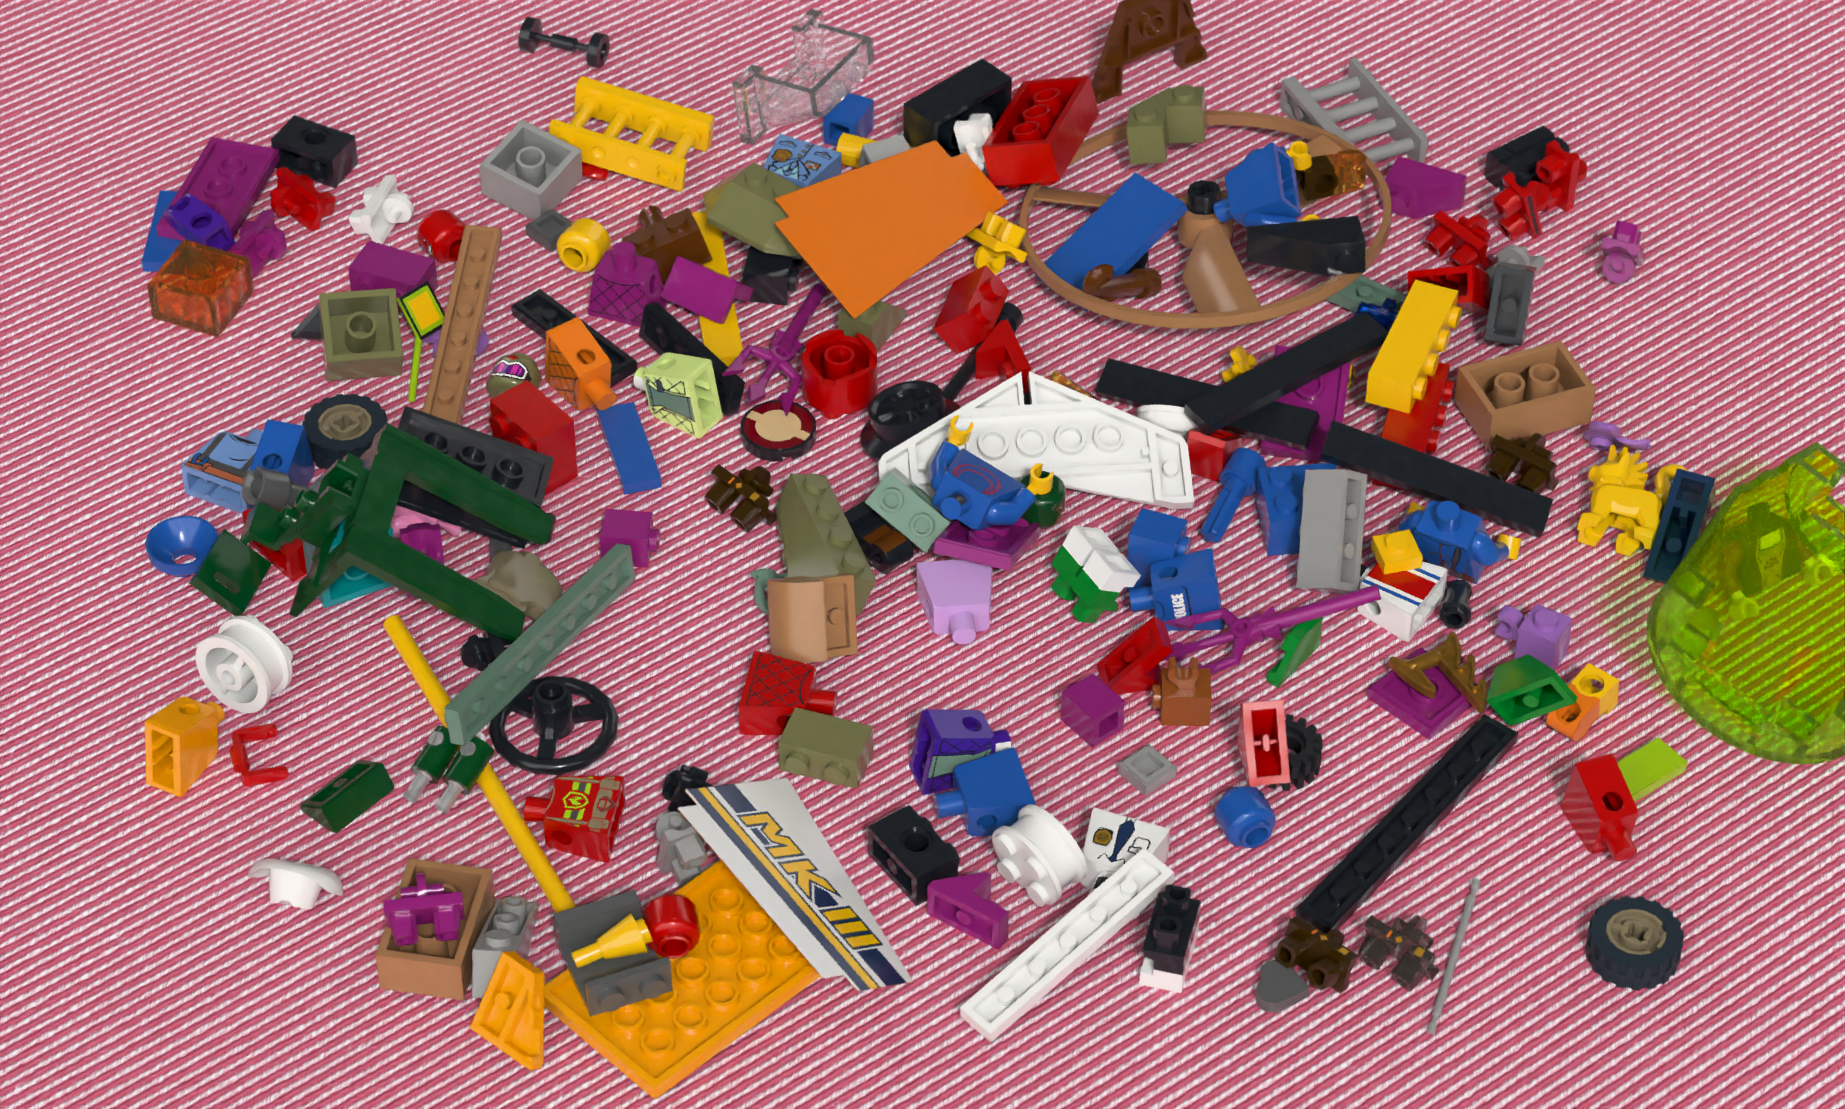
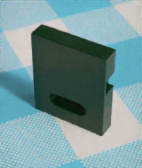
M223 529L217 535L210 547L211 551L204 557L189 584L232 615L240 616L247 608L272 563Z

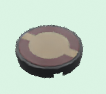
M780 400L767 401L755 405L745 413L740 422L743 446L749 453L759 459L772 462L783 461V457L789 456L795 459L812 449L816 441V420L807 408L793 402L787 416H785Z

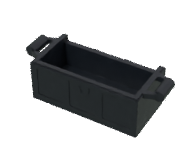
M405 406L397 426L398 429L513 491L542 510L541 506L554 461L553 457ZM404 479L397 501L398 506L524 549L527 541H529L508 533ZM546 513L552 517L553 522L548 536V540L544 544H548L551 541L552 534L554 531L556 517L552 513Z

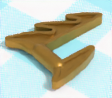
M1451 632L1444 644L1435 650L1410 660H1401L1394 656L1390 657L1389 667L1412 688L1431 699L1435 698L1436 687L1425 676L1423 671L1438 666L1477 712H1484L1487 697L1486 680L1480 679L1477 686L1473 685L1475 679V659L1473 655L1467 656V661L1463 666L1459 665L1461 646L1455 632Z

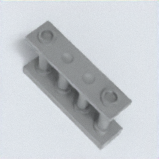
M1356 57L1349 59L1347 79L1308 90L1304 88L1294 76L1282 80L1279 108L1288 118L1317 126L1339 136L1352 145L1355 142L1387 132L1393 138V142L1362 151L1373 163L1406 153L1411 160L1425 164L1426 150L1429 145L1426 133L1416 126L1376 81L1371 71L1366 69ZM1352 92L1358 99V101L1329 110L1321 108L1317 103ZM1370 112L1377 120L1345 131L1335 124L1336 122ZM1350 161L1349 181L1345 183L1349 189L1362 186L1364 172L1352 161Z

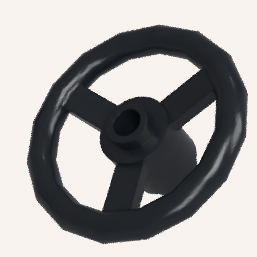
M546 676L532 680L490 721L488 732L496 752L512 766L533 774L562 775L585 769L607 753L617 738L619 717L611 698L594 684L574 677ZM572 694L585 698L592 704L573 706ZM511 712L533 720L534 731L541 737L537 757L519 751L509 742L505 726L506 719ZM603 719L601 733L591 746L578 754L555 759L558 740L568 736L573 731L574 724Z

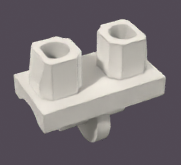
M987 113L971 114L968 121H956L953 127L960 154L967 153L985 176H989L982 146L993 130L992 119Z
M385 175L378 187L367 188L363 195L365 208L353 210L349 217V222L355 234H369L373 242L383 244L396 222L405 223L411 219L414 214L413 204L408 194H400L397 190L395 175Z

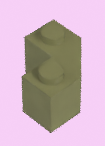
M1180 85L1176 88H1167L1129 108L1126 128L1130 164L1166 163L1169 144L1205 142L1207 113L1204 87Z

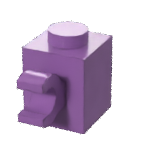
M1537 603L1526 618L1518 609L1509 605H1505L1499 612L1497 618L1502 620V622L1497 627L1495 633L1502 638L1517 641L1514 659L1529 654L1555 671L1568 652L1573 618Z

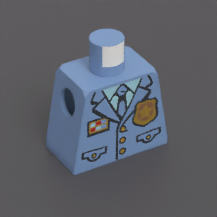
M779 134L763 168L804 188L842 174L841 152Z

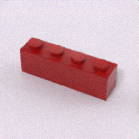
M1438 362L1435 375L1433 377L1427 376L1428 383L1423 399H1416L1409 414L1389 408L1381 438L1429 454V452L1436 454L1440 439V431H1437L1436 428H1444L1448 406L1443 404L1444 402L1451 403L1455 381L1449 380L1450 364ZM1372 478L1373 485L1408 491Z

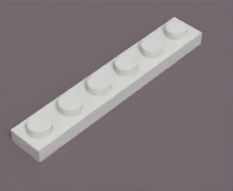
M1142 848L960 1007L961 1017L990 1043L993 1042L1157 898L1159 892L1165 891L1166 885L1173 884L1175 882L1174 872L1147 849Z

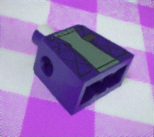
M922 710L909 763V768L922 795L953 788V769L957 765L1011 748L1010 735L1005 729L992 731L983 712L979 710Z

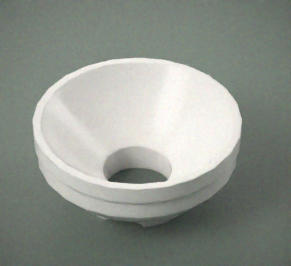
M1144 405L1136 410V417L1180 435L1186 443L1189 430L1200 428L1184 414L1183 407Z

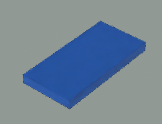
M1135 172L1044 264L1062 280L1083 291L1084 277L1091 269L1098 265H1112L1114 267L1113 276L1125 274L1188 209L1183 201ZM1035 273V275H1036L1038 281H1040L1041 283H1043L1044 285H1046L1047 287H1049V286H1048L1047 284H1045V283L1038 277V275ZM1077 305L1078 307H1080V308L1083 309L1084 311H1086V312L1088 311L1087 309H1085V308H1083V307Z

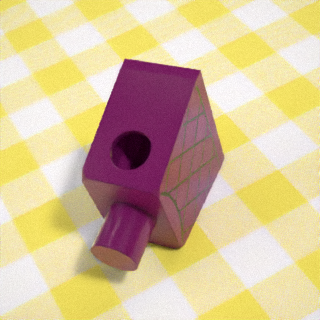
M624 241L615 244L613 250L605 252L595 269L588 315L641 327L646 304L658 302L666 310L667 300L661 297L663 284L657 262L651 258L637 256L635 245L630 242Z

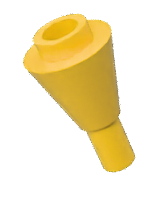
M630 913L597 938V942L571 952V955L578 969L601 958L605 960L648 953L645 944L652 942V938L644 919L635 920Z

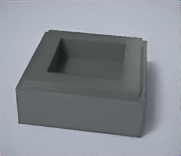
M551 209L525 225L526 236L552 252L557 248V241L560 235L572 222L554 209Z

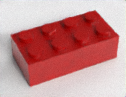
M1090 76L1022 82L982 146L988 175L994 186L1005 185L1007 188H1016L1023 184L1031 183L1048 186L1061 180L1099 115Z

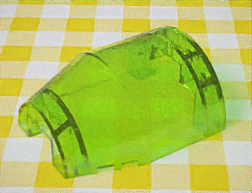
M1818 442L1785 459L1780 466L1770 471H1763L1756 479L1743 485L1742 483L1736 486L1730 492L1656 595L1647 618V643L1651 659L1661 681L1680 707L1703 728L1731 746L1760 758L1789 764H1817L1845 756V507L1829 495L1844 475L1845 463Z

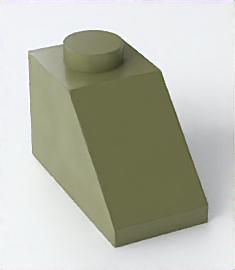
M879 300L854 319L843 308L838 314V330H844V335L856 337V333L866 336L873 342L878 352L906 318L907 310Z

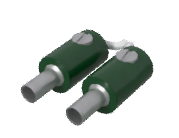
M436 726L411 766L416 776L403 796L408 801L416 803L428 782L433 784L439 782L460 748L443 776V780L448 786L435 805L439 811L448 814L460 793L470 794L495 752L494 749L486 743V737L482 732L475 735L477 737H473L465 746L450 742L448 728Z

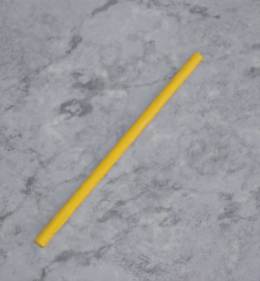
M399 615L388 617L383 623V628L443 727L448 728L445 722L444 708L451 702L450 697ZM488 763L477 783L556 913L577 907L490 763Z

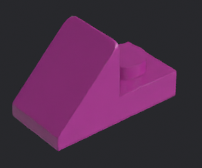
M983 872L933 880L928 885V915L998 950L1008 940L1009 911L1003 909L999 904L989 901L991 897V873Z

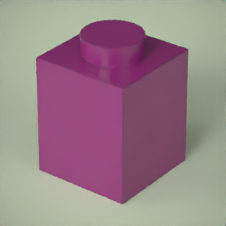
M606 509L600 533L601 558L617 543L630 545L634 567L648 568L651 553L658 552L660 545V529H655L653 526V512Z
M1095 674L1070 684L1062 691L1061 720L1092 748L1123 730L1125 701Z

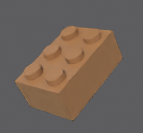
M1560 340L1458 367L1454 402L1489 450L1491 449L1490 442L1496 434L1515 443L1519 436L1524 439H1530L1535 433L1545 435L1591 422L1596 388Z
M409 858L395 899L401 898L400 888L417 886L416 873L425 872L426 885L443 883L444 894L462 892L465 920H460V933L457 940H436L434 923L417 925L418 942L406 946H396L391 928L385 926L376 953L380 989L464 1000L472 978L473 948L495 903L492 869Z

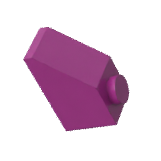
M1398 156L1385 178L1390 191L1392 213L1417 219L1434 215L1439 210L1446 212L1459 209L1464 204L1467 176Z

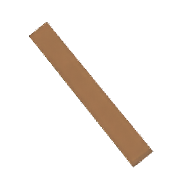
M465 225L423 408L425 413L461 425L503 237L502 228Z

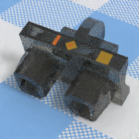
M1371 915L1364 924L1367 937L1358 951L1362 963L1374 970H1379L1389 955L1399 962L1391 971V977L1398 985L1408 991H1412L1424 977L1431 981L1434 980L1439 973V968L1434 966L1435 954L1428 950L1432 946L1434 938L1425 934L1427 928L1426 919L1416 915L1407 923L1398 917L1394 920L1391 928Z

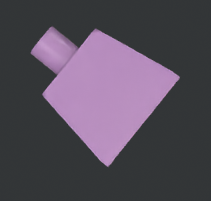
M962 559L917 562V596L933 633L937 635L952 634L954 642L969 644L975 640L976 632L986 631L989 628L992 595L991 566Z

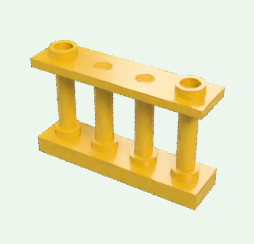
M581 76L576 83L574 112L576 114L569 124L552 119L549 126V134L581 150L582 162L682 192L685 187L687 159L684 158L691 147L705 152L708 151L712 145L715 116ZM590 117L609 122L603 134L584 128ZM624 127L643 133L636 144L617 138ZM657 137L676 143L670 154L651 149Z

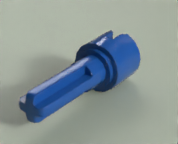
M1242 447L1236 448L1233 454L1230 455L1219 476L1223 487L1200 529L1204 541L1208 543L1210 541L1214 543L1220 542L1242 498L1254 494L1258 468L1267 467L1264 458L1256 451Z

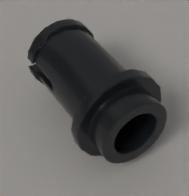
M1457 579L1449 582L1447 585L1446 601L1440 607L1439 615L1441 620L1447 627L1452 629L1462 628L1471 619L1472 612L1469 602L1472 596V591H1470L1472 587L1464 580Z

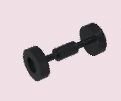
M527 17L524 20L519 33V48L521 51L534 53L540 41L548 42L551 47L575 52L579 49L587 51V64L594 68L601 69L609 53L610 39L607 34L595 32L590 39L589 45L579 43L577 38L556 33H553L552 36L542 34L541 20L533 17Z

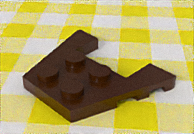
M1124 0L1119 2L1092 80L1097 105L1122 95L1123 66L1174 44V63L1182 70L1208 59L1207 51L1200 41L1202 39L1200 30L1195 26L1193 20L1195 14L1190 0Z

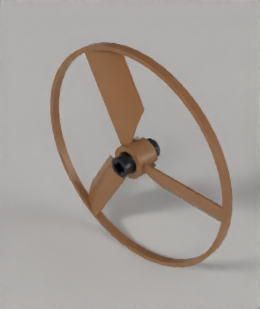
M1206 111L1207 125L1251 126L1277 130L1310 139L1311 141L1306 143L1308 152L1312 157L1327 156L1335 168V174L1338 176L1337 187L1349 181L1350 161L1356 164L1377 188L1384 210L1380 229L1371 245L1365 251V271L1380 255L1389 236L1392 203L1390 191L1383 175L1362 151L1331 132L1298 120L1255 112ZM1127 124L1115 127L1083 141L1069 166L1101 148L1128 139ZM1200 180L1190 184L1187 194L1179 199L1185 203L1188 211L1178 220L1179 241L1184 246L1190 248L1191 252L1182 279L1198 313H1170L1137 309L1086 294L1084 291L1062 280L1038 257L1028 235L1030 214L1037 200L1101 207L1113 194L1049 188L1039 183H1033L1026 193L1020 211V227L1027 230L1021 242L1023 251L1027 253L1026 259L1031 268L1045 284L1070 302L1089 311L1135 324L1179 329H1207L1256 323L1281 317L1319 303L1341 291L1363 274L1337 275L1299 295L1261 306L1230 244L1233 238V219L1222 223L1214 212V203L1227 197V191L1220 192L1219 185L1213 181ZM1298 190L1301 209L1316 201H1306Z

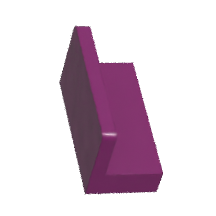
M677 256L662 290L661 297L714 322L724 324L735 298L749 302L754 288L697 262Z

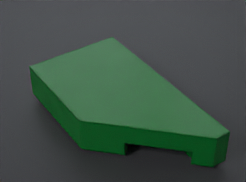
M1322 617L1297 624L1286 635L1280 649L1285 651V655L1269 670L1266 676L1267 683L1279 688L1320 646Z

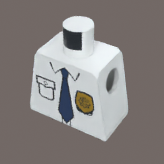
M1093 808L1083 849L1088 872L1087 876L1081 881V884L1084 887L1091 888L1089 891L1090 895L1142 848L1147 849L1162 863H1165L1168 858L1170 829Z

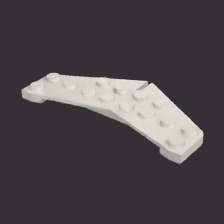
M1030 371L1028 373V385L1031 405H1024L1022 376L1020 372L883 454L878 468L879 484L895 467L933 498L936 491L931 488L929 466L942 442L948 441L947 431L951 419L959 415L955 426L958 430H967L970 423L973 422L969 441L964 445H959V450L964 448L1017 481L1022 476L1030 473L1033 465L1041 463L1043 464L1042 471L1054 472L1063 481L1065 488L1170 509L1193 508L1194 506L1189 451L1183 437ZM882 517V519H883L884 521H886L890 526L894 527L893 525H891L887 520H885V519Z

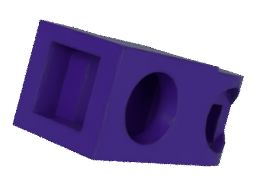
M190 193L185 194L179 201L164 211V215L172 228L198 248L201 256L210 263L236 243L226 219Z

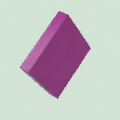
M1421 647L1405 660H1410L1428 651ZM1438 666L1423 671L1425 676L1436 687L1435 698L1433 699L1412 688L1393 670L1368 688V699L1429 740L1472 706Z

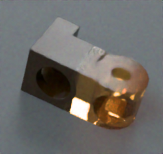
M1345 149L1336 154L1311 156L1312 165L1306 170L1295 169L1298 190L1306 201L1362 189L1366 180L1367 158L1361 151Z

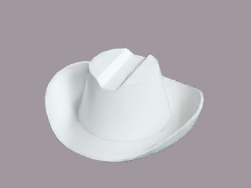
M266 858L255 863L247 874V877L251 878L269 876L270 902L278 904L291 903L293 907L312 909L322 888L332 894L343 896V885L337 874L319 866L283 859Z

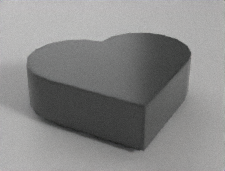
M1275 960L1267 961L1260 969V982L1256 987V1003L1262 1010L1276 1013L1308 998L1310 987L1292 967L1285 968Z

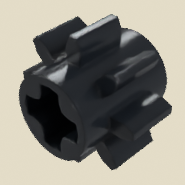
M681 765L680 771L674 770L670 772L662 788L663 797L671 801L668 811L680 812L677 809L678 807L696 805L685 790L712 787L711 783L706 782L709 772L695 766L688 767L686 765Z

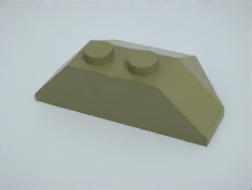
M752 163L726 176L703 194L707 223L764 253L801 256L775 225V222L789 217L776 202L775 198L802 189V187L756 163Z

